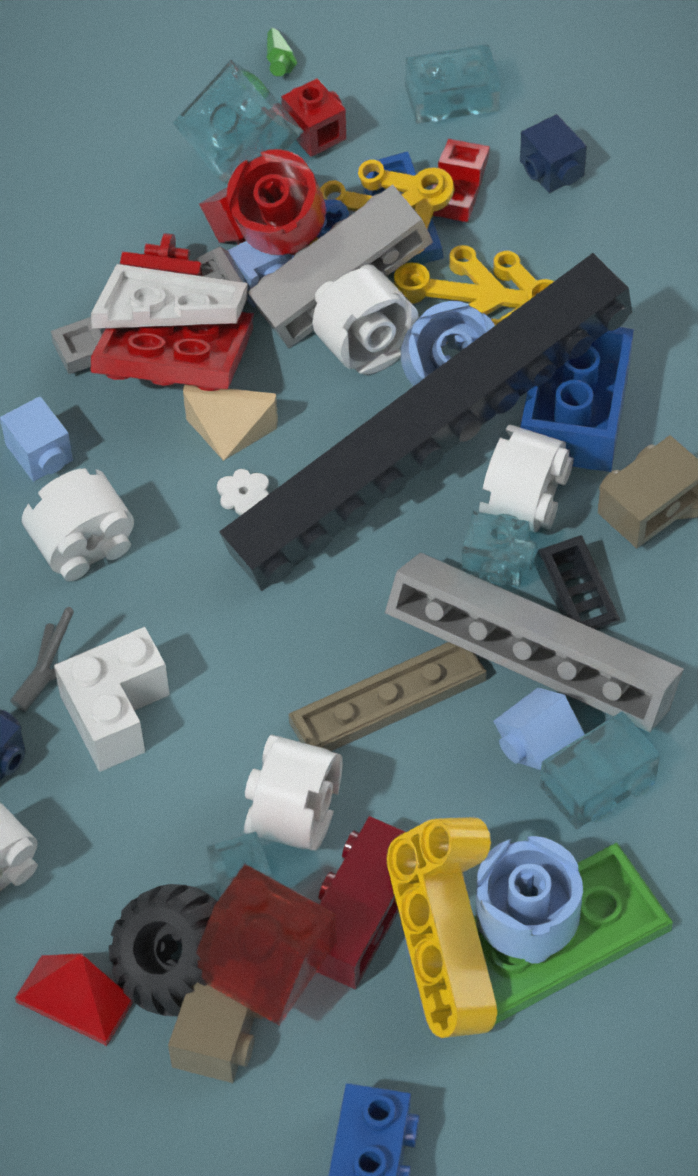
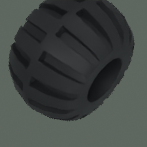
M184 884L157 886L131 900L121 911V918L114 923L110 934L113 936L112 945H109V961L113 963V976L118 986L123 989L124 994L139 1007L162 1016H178L185 995L195 992L192 986L197 983L203 986L208 985L218 977V975L212 973L216 964L226 966L230 958L236 959V955H239L238 939L235 936L236 928L223 906L205 891ZM177 941L182 942V954L179 960L171 959V954L178 950Z

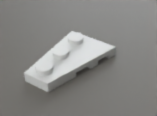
M116 264L91 312V328L237 323L248 298V283Z

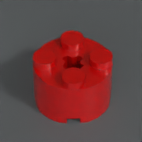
M266 150L260 152L261 156L250 162L246 159L238 165L231 175L227 186V199L230 211L244 239L252 247L271 255H295L298 251L309 247V244L321 231L326 216L325 200L312 170L300 156L287 150Z

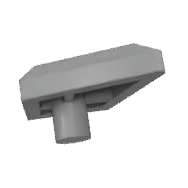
M222 247L213 249L193 260L201 262L202 277L237 282L244 281V276L232 256Z

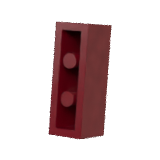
M369 816L360 832L355 830L351 832L342 851V859L344 861L337 873L330 871L321 885L318 895L320 900L318 907L313 915L306 913L297 927L294 941L298 943L300 965L356 990L399 912L388 871L387 853L391 842L396 837L406 833L405 831Z

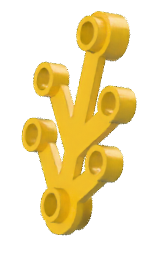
M367 160L358 169L361 184L365 189L377 190L381 187L389 188L391 185H394L398 191L404 192L401 195L413 209L415 208L416 213L422 218L427 229L433 212L444 208L454 193V184L451 176L439 168H427L413 176L384 170L381 162ZM370 172H379L375 178H366ZM336 180L328 181L320 188L326 200H329L327 197L331 193H340L335 200L342 201L349 211L356 212L373 197L346 191L344 185ZM430 185H437V187L432 190L425 189ZM316 237V238L309 244V246H310L311 244H313L315 241H317L318 238Z
M459 245L451 250L450 269L457 275H467L475 284L430 279L427 268L413 262L401 265L394 273V285L412 304L422 301L425 296L471 302L469 303L471 307L486 315L502 306L518 309L554 282L548 279L536 280L520 264L519 256L512 251H501L495 255L493 262L494 277L476 258L475 250L466 245ZM458 259H467L469 261L460 262ZM509 264L512 265V267L506 268L502 267L501 265ZM496 278L502 281L512 280L520 290L504 288ZM516 309L512 310L500 319L491 320L496 325L504 318H506L508 315H510L512 312H514Z

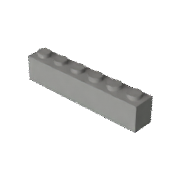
M421 552L397 570L385 613L648 732H651L669 712L684 670L677 665Z

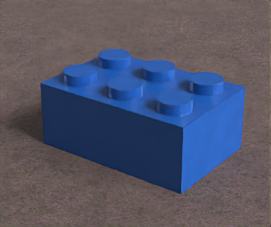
M619 327L616 330L607 331L592 343L586 353L578 358H571L559 367L545 384L534 386L527 391L521 428L564 441L566 449L569 450L568 457L573 458L572 467L612 472L631 362L634 329Z

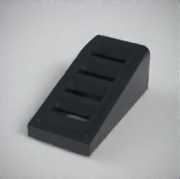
M582 535L538 549L533 563L561 615L595 630L619 623L618 613ZM570 562L575 566V568L561 573L557 568ZM581 577L584 582L570 588H566L564 583ZM586 592H589L592 596L591 599L574 604L571 599ZM596 607L599 608L602 615L581 621L578 613Z

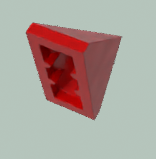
M82 953L41 955L15 997L16 1003L105 1046L109 1044L133 1004V1001L124 994V991Z

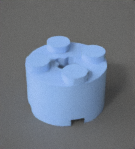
M447 301L430 307L409 328L402 343L401 362L407 379L415 386L451 359L448 355L444 356L441 350L446 343L450 349L457 348L460 352L494 327L495 324L486 314H482L469 304L461 301Z
M528 836L527 841L510 843V839L499 843L491 849L486 859L480 864L476 884V926L487 942L498 951L514 958L524 959L530 963H541L548 959L550 955L564 948L573 938L578 928L583 895L582 879L578 871L579 866L567 849L550 839Z

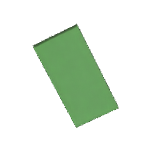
M617 842L577 863L583 884L579 925L570 942L558 952L550 955L545 961L530 963L524 959L508 956L490 945L478 931L497 1005V1018L494 1025L672 931V920Z

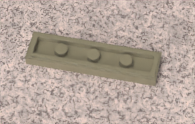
M447 642L289 713V724L301 743L333 751L485 682L486 670L475 653Z

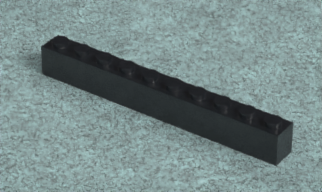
M594 253L590 254L220 530L219 533L229 554L261 591L271 584L283 581L290 575L293 567L309 555H315L323 551L329 545L331 539L348 526L351 527L359 524L367 516L369 510L385 498H392L400 493L406 483L422 470H428L436 466L442 460L444 454L458 443L472 439L479 432L482 425L497 414L509 411L517 403L519 397L534 386L545 384L559 367L571 358L582 356L588 351L592 343L607 331H613L622 326L628 316L633 313L629 287Z

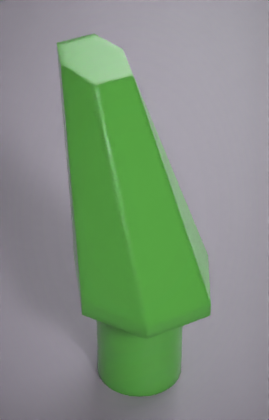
M271 28L267 33L266 58L271 63L269 67L270 72L274 76L280 77L285 73L290 74L297 61L281 33L277 29Z

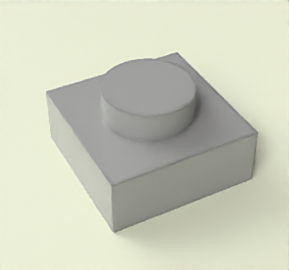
M91 317L51 331L52 342L68 374L91 367V355L102 336L99 328H91Z

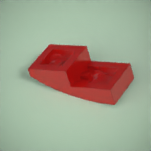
M454 139L447 140L438 161V168L446 171L451 176L454 184V193L449 203L444 208L434 211L432 216L463 222L469 221L485 173L490 146Z

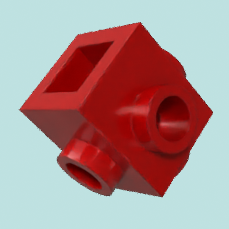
M318 78L300 87H296L281 96L282 116L279 118L281 128L285 135L291 140L295 139L310 157L347 139L346 109L343 107L339 96L334 91L329 92Z

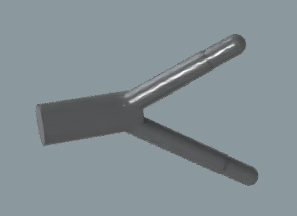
M71 607L64 609L56 629L53 624H46L36 667L10 700L16 708L23 712L29 709L49 681L57 679L55 668L50 669V665L73 616L74 611Z

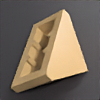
M184 384L183 396L186 420L223 461L277 429L278 414L275 393L237 389L204 391L195 385Z

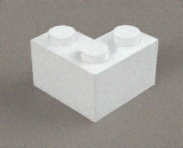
M145 627L54 665L60 697L99 772L145 753L141 723L134 710L170 695L165 662Z

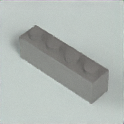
M391 185L382 193L371 197L363 207L347 219L337 222L328 233L309 247L298 251L290 261L275 272L264 276L256 286L248 291V294L262 316L289 349L314 330L313 314L317 305L315 294L321 285L329 281L335 282L341 276L360 269L367 264L374 265L387 277L433 243V240L422 218L394 185Z

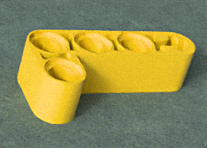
M476 817L430 819L396 837L391 842L387 853L388 871L426 1021L433 1034L440 1038L488 1033L493 1028L497 1018L496 1000L462 874L482 863L490 851V832L487 825Z

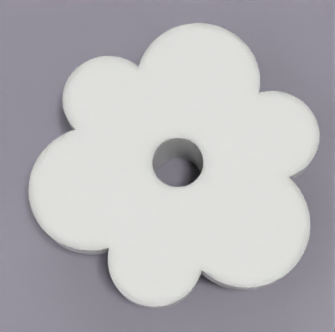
M245 469L235 471L233 477L226 476L221 478L217 483V491L221 495V506L225 509L234 508L236 513L242 515L269 495L266 491L269 486L268 478L262 473L250 474Z

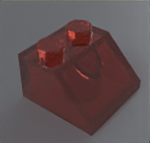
M244 864L215 904L197 948L196 954L201 959V961L198 960V968L203 970L202 978L210 987L280 1026L336 945V915L316 902Z

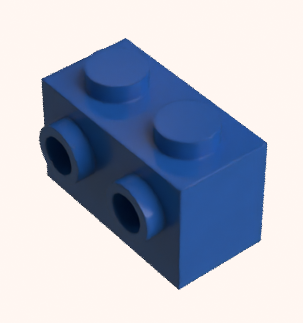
M346 1083L328 1176H410L411 1166L402 1165L405 1146L415 1148L420 1120L419 1114L411 1113V1093Z

